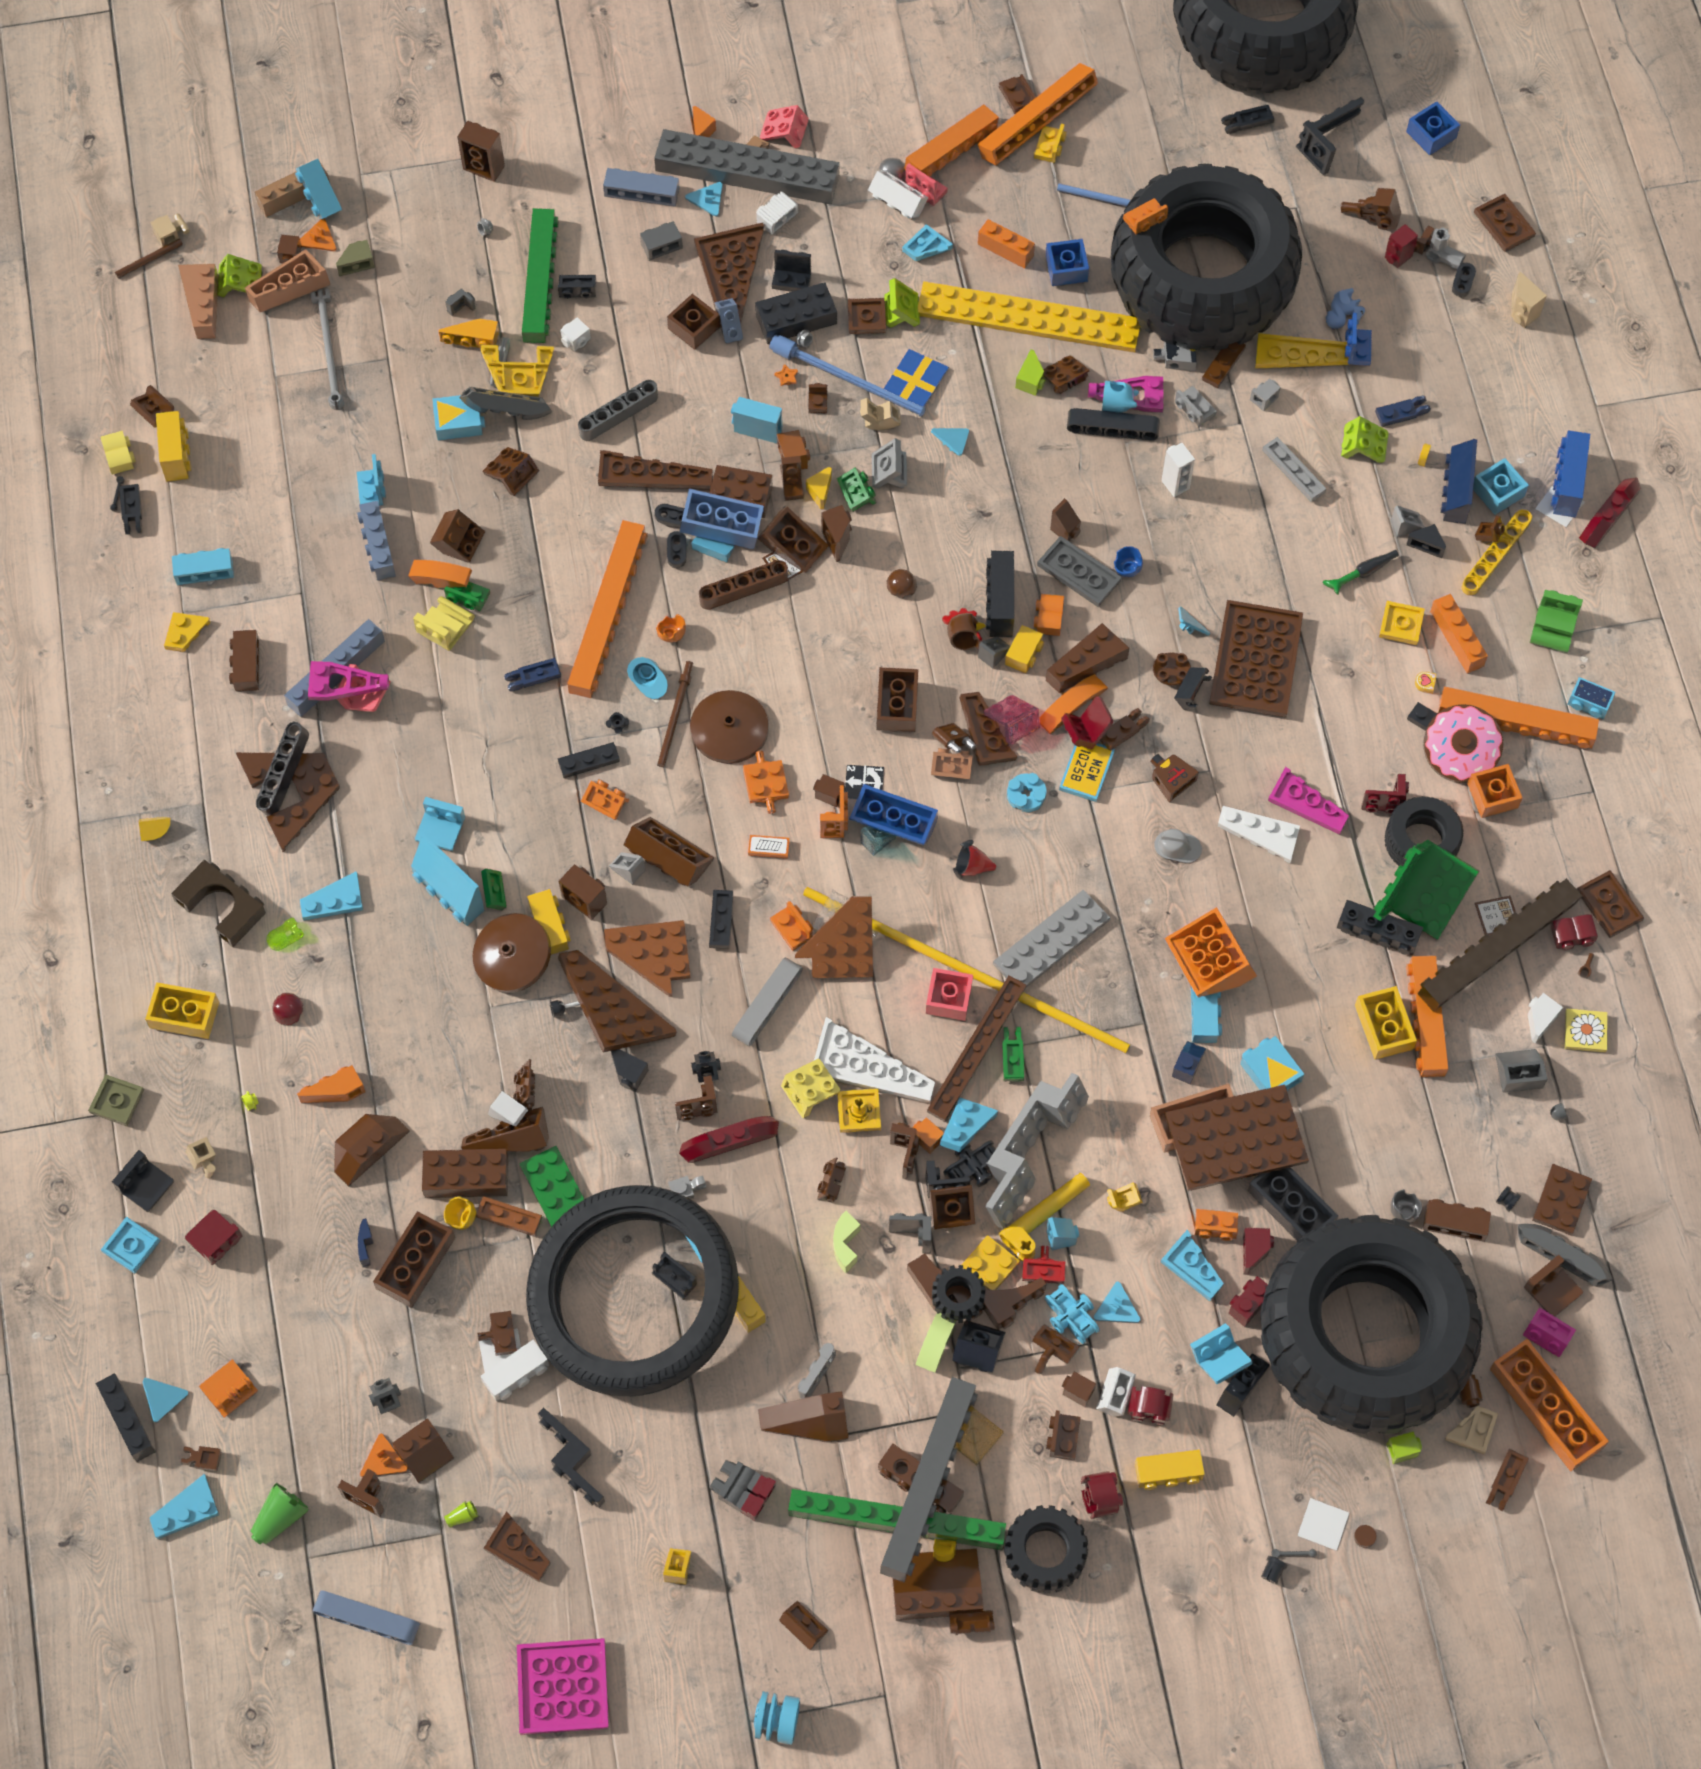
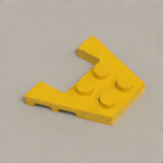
M481 345V353L498 391L534 397L540 396L554 346H537V363L500 362L498 345Z

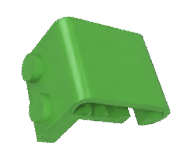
M1545 590L1537 611L1530 643L1568 653L1583 599L1573 595L1560 594L1554 590Z

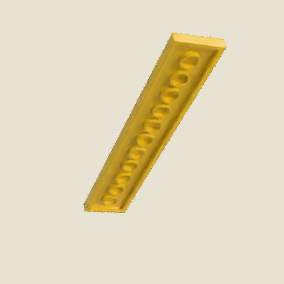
M923 281L918 303L920 317L1134 353L1140 330L1137 317L925 281Z

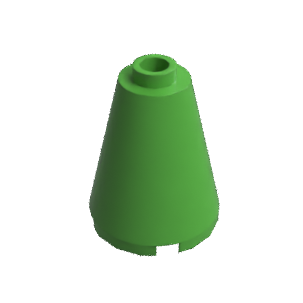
M275 1483L272 1486L250 1530L253 1534L251 1538L260 1545L271 1542L309 1510L303 1501L293 1493L291 1494L286 1491L287 1488L279 1483Z

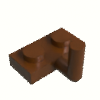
M1044 1324L1032 1340V1342L1045 1349L1035 1368V1372L1042 1374L1052 1355L1068 1364L1078 1352L1080 1346Z

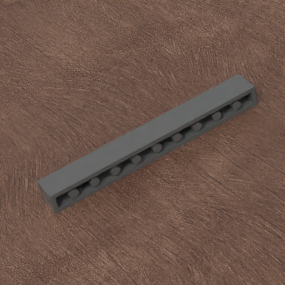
M955 1377L951 1378L883 1558L880 1574L905 1582L907 1575H912L915 1563H912L914 1556H919L922 1544L919 1542L921 1537H926L930 1526L926 1523L928 1518H933L937 1506L934 1505L936 1498L940 1499L944 1488L941 1486L942 1481H947L951 1470L948 1464L950 1461L954 1462L958 1451V1449H955L956 1443H961L965 1432L962 1430L963 1424L967 1425L971 1416V1412H969L970 1405L975 1406L978 1394L975 1393V1384Z

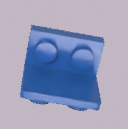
M1353 313L1352 319H1348V327L1345 332V341H1347L1345 357H1348V364L1370 366L1372 330L1357 329V313Z

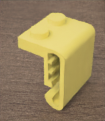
M441 596L437 599L438 603H440L437 608L432 606L425 616L417 613L413 620L417 633L450 651L473 622L475 615Z

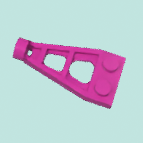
M1140 376L1116 381L1128 383L1132 388L1142 387L1144 389V399H1134L1137 407L1132 409L1143 412L1163 413V377ZM1089 383L1088 398L1103 401L1105 383Z
M311 661L308 700L329 701L389 689V674H375L333 662ZM332 674L345 676L347 678L346 685L343 688L331 689L329 687L330 676ZM352 677L365 678L366 685L364 687H351Z

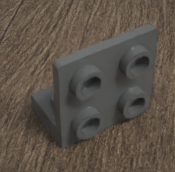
M895 1213L894 1216H889L890 1233H918V1246H922V1253H931V1216L923 1213L915 1214V1216Z

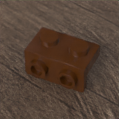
M152 385L147 386L145 394L131 399L130 406L154 428L157 427L156 413L174 411V406L171 402L162 396Z

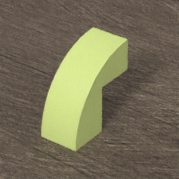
M847 1211L839 1218L833 1236L835 1258L845 1273L857 1263V1255L846 1244L861 1230V1224Z
M936 1313L916 1362L917 1366L934 1373L936 1372L945 1347L953 1334L957 1320H954V1323L949 1322L948 1317L944 1320L941 1317V1313Z

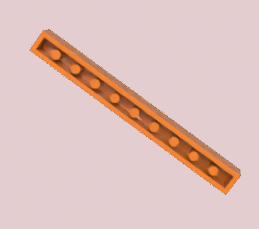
M622 520L567 684L570 694L592 698L593 692H596L598 689L599 681L597 679L599 675L603 674L604 658L607 659L609 656L610 648L608 646L610 642L614 641L615 625L618 626L620 623L621 615L619 613L621 609L625 608L626 592L629 593L631 590L632 582L630 580L632 576L635 577L636 562L637 560L640 561L642 557V544L647 542L648 533H645V525Z

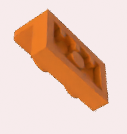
M1154 198L1125 213L1123 220L1135 234L1148 230L1157 223H1162L1167 218L1168 206H1161Z
M600 779L598 781H590L580 802L616 820L624 803H628L630 799L625 797V792L617 788L615 790L608 788L609 784Z
M789 901L786 903V908L770 917V921L791 950L794 951L813 936L812 931L814 929L808 920L805 921L803 919L800 908Z
M1196 1209L1194 1235H1198L1203 1239L1219 1237L1224 1241H1231L1237 1238L1238 1213Z

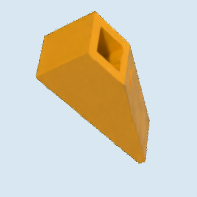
M476 319L439 329L438 333L440 342L481 348V345H496L499 326L498 321Z

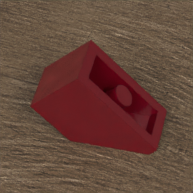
M1245 1228L1243 1233V1274L1251 1272L1268 1256L1270 1249L1274 1248V1236H1270V1229Z

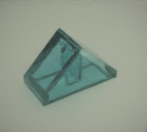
M868 826L861 829L860 843L874 856L895 840L897 836Z

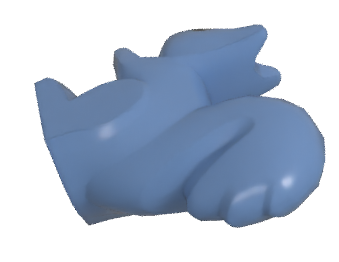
M1353 288L1339 291L1334 295L1331 311H1328L1327 316H1325L1329 327L1333 329L1342 328L1346 323V315L1353 316V313H1357V325L1359 324L1360 318L1365 313V308L1358 306L1361 301L1360 299L1352 300Z

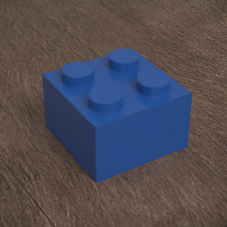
M1436 101L1409 119L1406 132L1430 156L1457 138L1460 124Z
M1083 239L1046 243L1045 257L1051 286L1088 282L1089 265Z

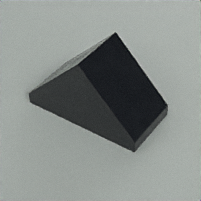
M1435 524L1411 532L1406 544L1439 558H1443L1446 544Z

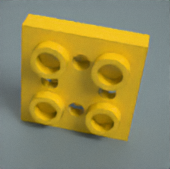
M878 1089L840 1091L837 1094L840 1133L881 1130Z

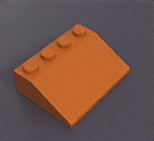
M1217 907L1165 938L1198 998L1240 987L1257 977Z

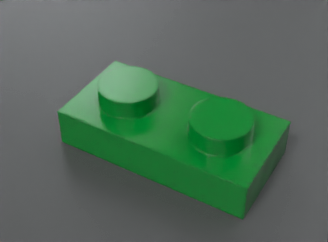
M485 868L481 871L486 907L502 911L507 908L501 871Z

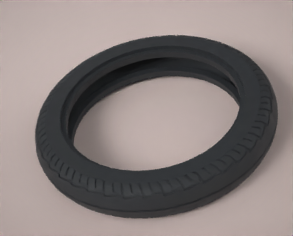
M629 1185L596 1193L570 1208L553 1224L538 1246L530 1266L526 1287V1305L530 1326L537 1344L546 1358L559 1372L576 1384L589 1390L612 1396L631 1397L653 1394L673 1387L692 1376L719 1349L729 1332L737 1308L739 1294L738 1268L731 1244L720 1225L704 1208L691 1199L665 1188L647 1185ZM650 1220L669 1225L683 1233L694 1243L704 1266V1297L693 1324L672 1346L663 1352L641 1360L613 1361L595 1356L581 1348L574 1342L567 1331L560 1304L563 1278L573 1256L592 1236L607 1227L621 1222Z

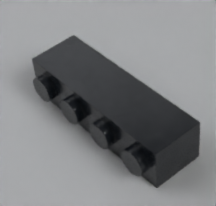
M114 1373L97 1382L96 1385L134 1460L139 1462L155 1453L156 1451L117 1375Z

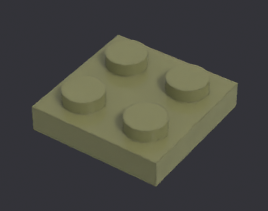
M105 1074L88 1111L90 1114L128 1126L144 1092V1088Z

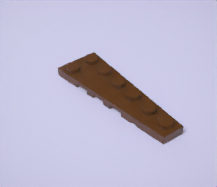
M600 450L598 486L711 489L713 469L682 465L675 462L664 463L658 459L647 460L642 459L640 456L634 455V457L624 456L623 453Z

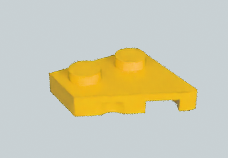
M173 612L164 643L165 649L185 652L190 643L200 635L199 632L203 627L210 624V618Z

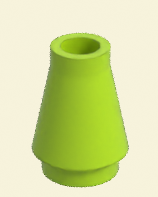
M464 1501L452 1512L445 1515L444 1518L449 1528L455 1525L474 1521V1518L478 1517V1512L472 1501Z

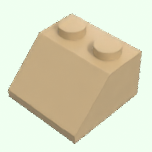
M1522 272L1518 273L1512 292L1511 317L1517 324L1526 328L1540 317L1547 295Z

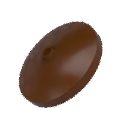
M726 690L709 695L697 705L691 717L690 730L696 748L704 756L719 763L732 764L745 761L762 749L768 737L769 723L765 709L754 697L744 692Z
M510 913L495 918L482 929L475 941L472 955L475 971L486 985L499 992L514 993L529 988L541 978L550 961L551 942L546 930L539 922L525 914Z

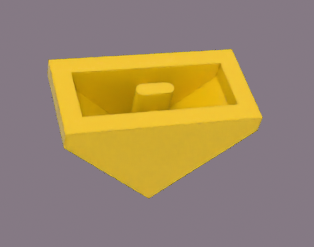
M830 467L806 479L807 492L819 508L823 510L832 480V468Z
M669 1549L663 1571L665 1582L686 1585L691 1551Z

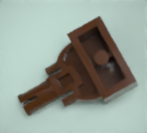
M1377 188L1375 196L1359 199L1358 203H1341V213L1356 214L1358 218H1365L1377 223L1378 229L1396 230L1402 213L1395 189Z

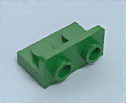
M855 467L837 478L849 508L853 512L868 502L873 505L877 503L874 498L876 496L875 491L868 485L867 481H869V478L864 471L861 472Z
M468 581L467 587L446 586L444 589L446 599L453 603L462 604L470 610L475 609L480 612L490 595V589Z

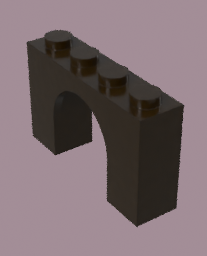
M204 859L171 893L177 904L190 913L204 897L211 893L224 892L234 898L233 909L215 929L221 939L234 947L266 914L263 907L264 903L258 897L253 898L250 896V892L244 886L236 885L234 883L235 880L229 874H222L220 868L215 863H208Z

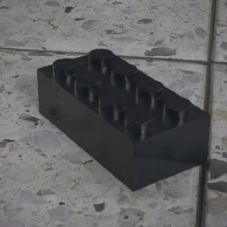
M826 282L755 302L756 317L767 344L771 343L775 335L791 338L797 336L803 330L812 332L837 324V310Z
M991 550V558H987L986 630H990V637H1013L1014 551Z
M1291 1167L1260 1174L1249 1184L1247 1191L1296 1241L1308 1232L1318 1230L1324 1227L1326 1223L1338 1219L1335 1211Z

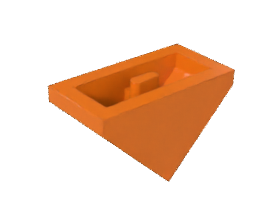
M692 106L695 135L710 137L716 131V119L697 106Z

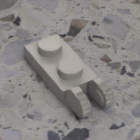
M824 1343L823 1347L819 1350L821 1356L817 1361H813L809 1368L810 1373L800 1381L798 1392L801 1399L811 1397L833 1362L836 1352L832 1343Z

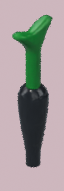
M1393 550L1363 561L1356 566L1355 571L1339 579L1323 580V585L1333 588L1334 592L1339 595L1342 585L1357 577L1366 578L1389 561L1398 557L1399 554L1397 550Z

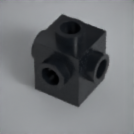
M701 1051L695 1054V1062L691 1063L693 1075L697 1074L698 1083L704 1082L703 1077L712 1076V1081L719 1080L718 1071L721 1070L720 1059L715 1058L714 1051Z

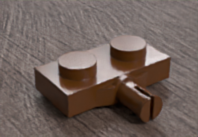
M511 1311L490 1313V1331L477 1333L478 1342L491 1340L494 1345L495 1356L513 1354L517 1351Z

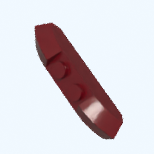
M1637 477L1624 479L1601 506L1579 537L1584 544L1596 548L1640 492L1641 486Z
M761 1116L709 1131L684 1142L681 1145L679 1154L688 1163H695L761 1142L777 1135L779 1121L772 1116Z

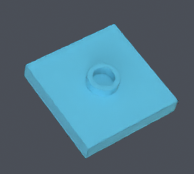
M126 1217L101 1248V1252L135 1274L161 1240Z

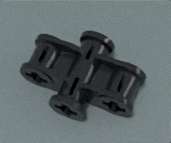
M990 1140L974 1151L971 1150V1145L968 1143L960 1152L955 1151L954 1154L960 1160L948 1166L943 1171L944 1175L950 1179L970 1177V1181L975 1178L978 1187L985 1185L993 1178V1175L987 1172L990 1169L987 1162L996 1150L993 1146L994 1142Z

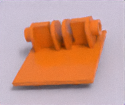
M233 1359L199 1385V1388L224 1418L258 1392L252 1381L243 1373Z

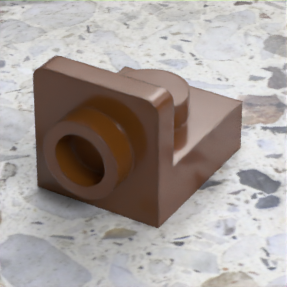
M809 384L808 413H827V384Z

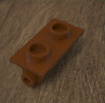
M837 1157L826 1162L824 1165V1177L817 1188V1192H819L817 1200L826 1197V1201L834 1203L838 1198L841 1185L834 1183V1181L842 1182L846 1167L845 1163L837 1162Z
M993 1610L949 1614L950 1633H955V1635L971 1632L991 1633V1630H995Z

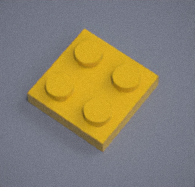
M1386 601L1379 637L1417 645L1425 608Z
M987 1235L962 1265L963 1269L966 1270L967 1267L972 1268V1273L977 1271L979 1279H983V1286L986 1289L997 1290L1019 1265L1020 1261Z

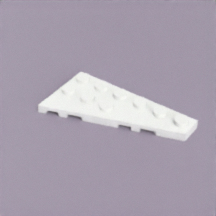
M826 1017L814 1060L820 1059L834 1081L867 1089H878L879 1092L930 1103L935 1086L934 1081L916 1070L903 1065L901 1061L886 1055V1052L861 1037H856L848 1032L846 1028L836 1025L831 1019Z

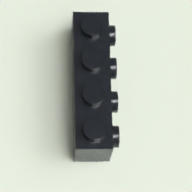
M1346 900L1337 925L1338 929L1346 934L1358 935L1363 940L1377 942L1382 947L1396 949L1401 954L1413 956L1423 930L1422 926L1391 915L1380 921L1373 917L1376 913L1374 909Z

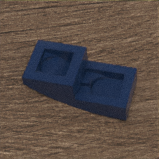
M367 1218L362 1219L358 1232V1255L362 1267L371 1265L366 1246L374 1244Z

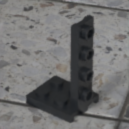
M1362 97L1351 100L1347 105L1338 107L1334 112L1323 115L1315 122L1308 120L1303 123L1304 129L1300 132V142L1296 144V148L1323 176L1329 173L1336 152L1335 146L1323 134L1360 115V108L1364 104Z

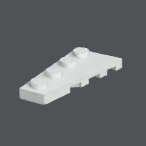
M1226 806L1222 807L1218 827L1239 838L1243 837L1249 840L1251 844L1268 850V853L1274 856L1278 855L1284 858V861L1288 863L1291 862L1300 828L1299 825Z

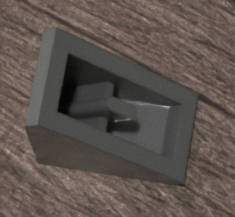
M998 636L981 641L978 658L993 669L1006 656L1011 646Z

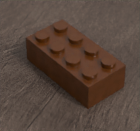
M507 1150L423 1151L422 1192L424 1198L508 1196Z
M417 1211L373 1281L375 1288L404 1305L413 1308L455 1240L454 1231Z

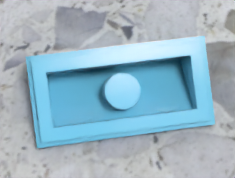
M697 536L692 541L693 550L726 563L735 546L728 543Z

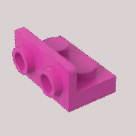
M1539 1307L1523 1336L1555 1356L1560 1357L1576 1329Z

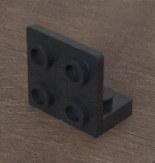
M775 250V270L772 289L796 291L809 287L812 276L811 254Z
M140 1150L135 1153L112 1180V1184L117 1191L146 1212L153 1208L174 1183L173 1178L149 1162L146 1155Z
M935 1160L926 1161L925 1178L928 1198H930V1190L970 1185V1177L940 1180V1169L935 1167Z

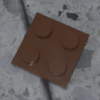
M885 298L848 299L849 334L886 333Z

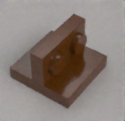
M367 1469L357 1487L341 1480L337 1488L344 1499L378 1517H381L384 1508L380 1500L376 1498L380 1492L381 1486L379 1485L381 1483L375 1472Z

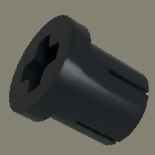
M1268 1556L1266 1559L1268 1562L1261 1577L1268 1582L1271 1581V1583L1277 1584L1283 1570H1286L1288 1565L1275 1557Z

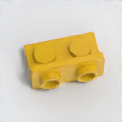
M1061 124L1059 129L1048 126L1042 128L1034 159L1055 163L1057 156H1061V142H1065L1066 139L1065 124Z

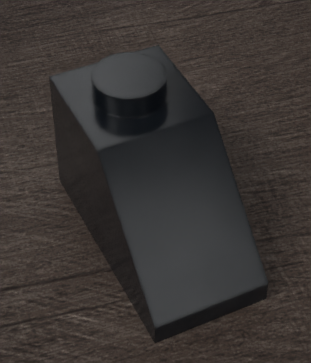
M621 1049L611 1051L620 1085L626 1089L632 1088L637 1091L649 1071L648 1063Z

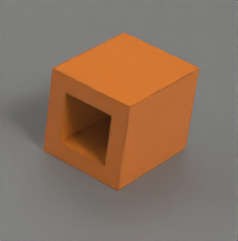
M927 1117L922 1122L919 1120L913 1126V1128L917 1129L916 1136L920 1137L919 1145L931 1154L940 1145L944 1132Z

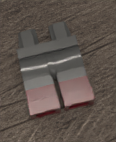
M725 1460L720 1471L729 1476L727 1481L724 1482L715 1477L710 1485V1489L718 1495L719 1500L755 1521L776 1487V1481L757 1473L739 1461L735 1464Z

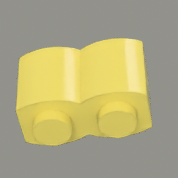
M123 431L101 436L111 474L134 469L132 463L136 462L133 451L129 452L128 447H131L128 435L124 436Z

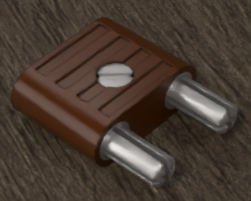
M955 723L936 727L932 732V736L947 749H952L956 754L961 752L960 746L967 745L971 750L976 748V744L970 740V736Z

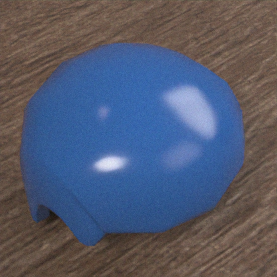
M1125 546L1117 551L1116 560L1114 561L1116 572L1123 577L1136 576L1143 567V558L1139 549L1133 546Z

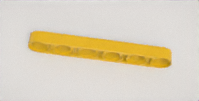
M1521 509L1514 514L1505 526V531L1500 536L1499 541L1493 542L1465 577L1462 591L1466 595H1475L1529 527L1532 520V515L1529 511ZM1525 516L1528 521L1525 523L1520 522L1517 517ZM1514 529L1517 531V535L1511 536L1507 530ZM1503 542L1507 545V548L1500 549L1497 543ZM1487 556H1495L1497 561L1489 562ZM1484 569L1486 571V575L1480 576L1477 574L1476 570ZM1472 582L1476 585V588L1469 589L1466 587V583Z

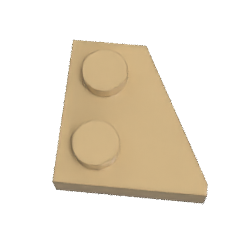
M1477 1406L1470 1415L1464 1418L1455 1429L1446 1435L1445 1440L1485 1455L1498 1413Z

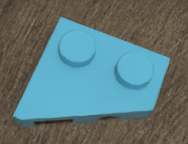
M926 224L902 247V252L914 261H919L949 251L953 248V244Z

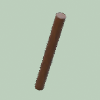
M179 238L114 273L117 278H120L182 246L183 243Z

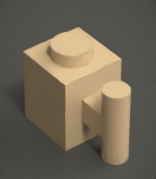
M179 213L174 215L175 222H171L168 215L150 222L153 232L162 247L179 239L178 231L181 230L185 235L190 232Z
M207 1137L188 1145L185 1152L194 1170L202 1167L205 1177L210 1179L215 1171V1166L211 1162L214 1161L216 1154Z

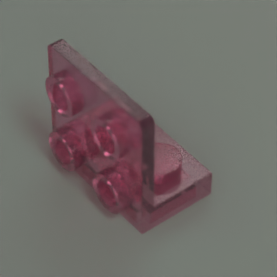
M1010 695L984 710V715L1004 725L1006 742L1011 745L1040 729L1038 708L1014 695Z

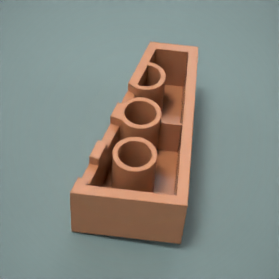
M305 249L246 286L245 290L250 303L261 313L331 284L326 270Z
M178 265L197 339H216L218 272L216 265Z

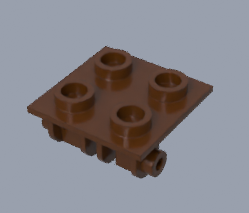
M1071 355L1043 369L1044 377L1055 385L1053 389L1056 394H1062L1068 388L1071 389L1072 385L1076 386L1086 381V378L1089 377L1088 372H1090L1088 368Z
M529 1059L514 1075L513 1081L516 1084V1091L514 1092L513 1099L527 1110H532V1107L535 1106V1091L533 1090L535 1089V1073L531 1069V1059Z

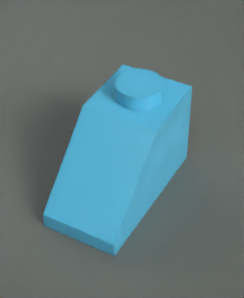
M1048 1218L1046 1233L1052 1251L1076 1245L1079 1230L1077 1225L1073 1226L1072 1219Z

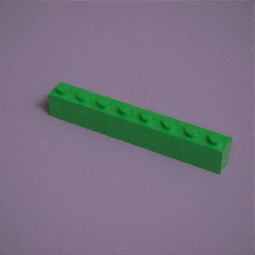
M532 209L522 323L523 343H546V336L550 334V325H547V320H551V309L548 308L549 305H552L550 289L554 287V279L551 278V274L555 273V262H552L553 258H556L554 243H557L558 238L555 228L559 227V217L555 216V209Z

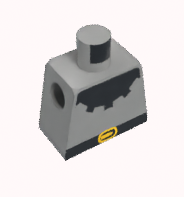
M1164 342V349H1153V359L1165 360V368L1196 371V351L1187 349V344L1174 342L1172 345Z

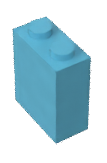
M739 397L737 403H733L731 408V414H733L731 423L734 424V432L777 444V434L781 433L783 429L782 408Z

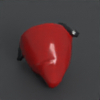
M967 840L960 844L962 848L958 855L956 867L953 868L956 877L960 880L963 878L962 876H973L994 871L997 867L984 852L973 845V840Z

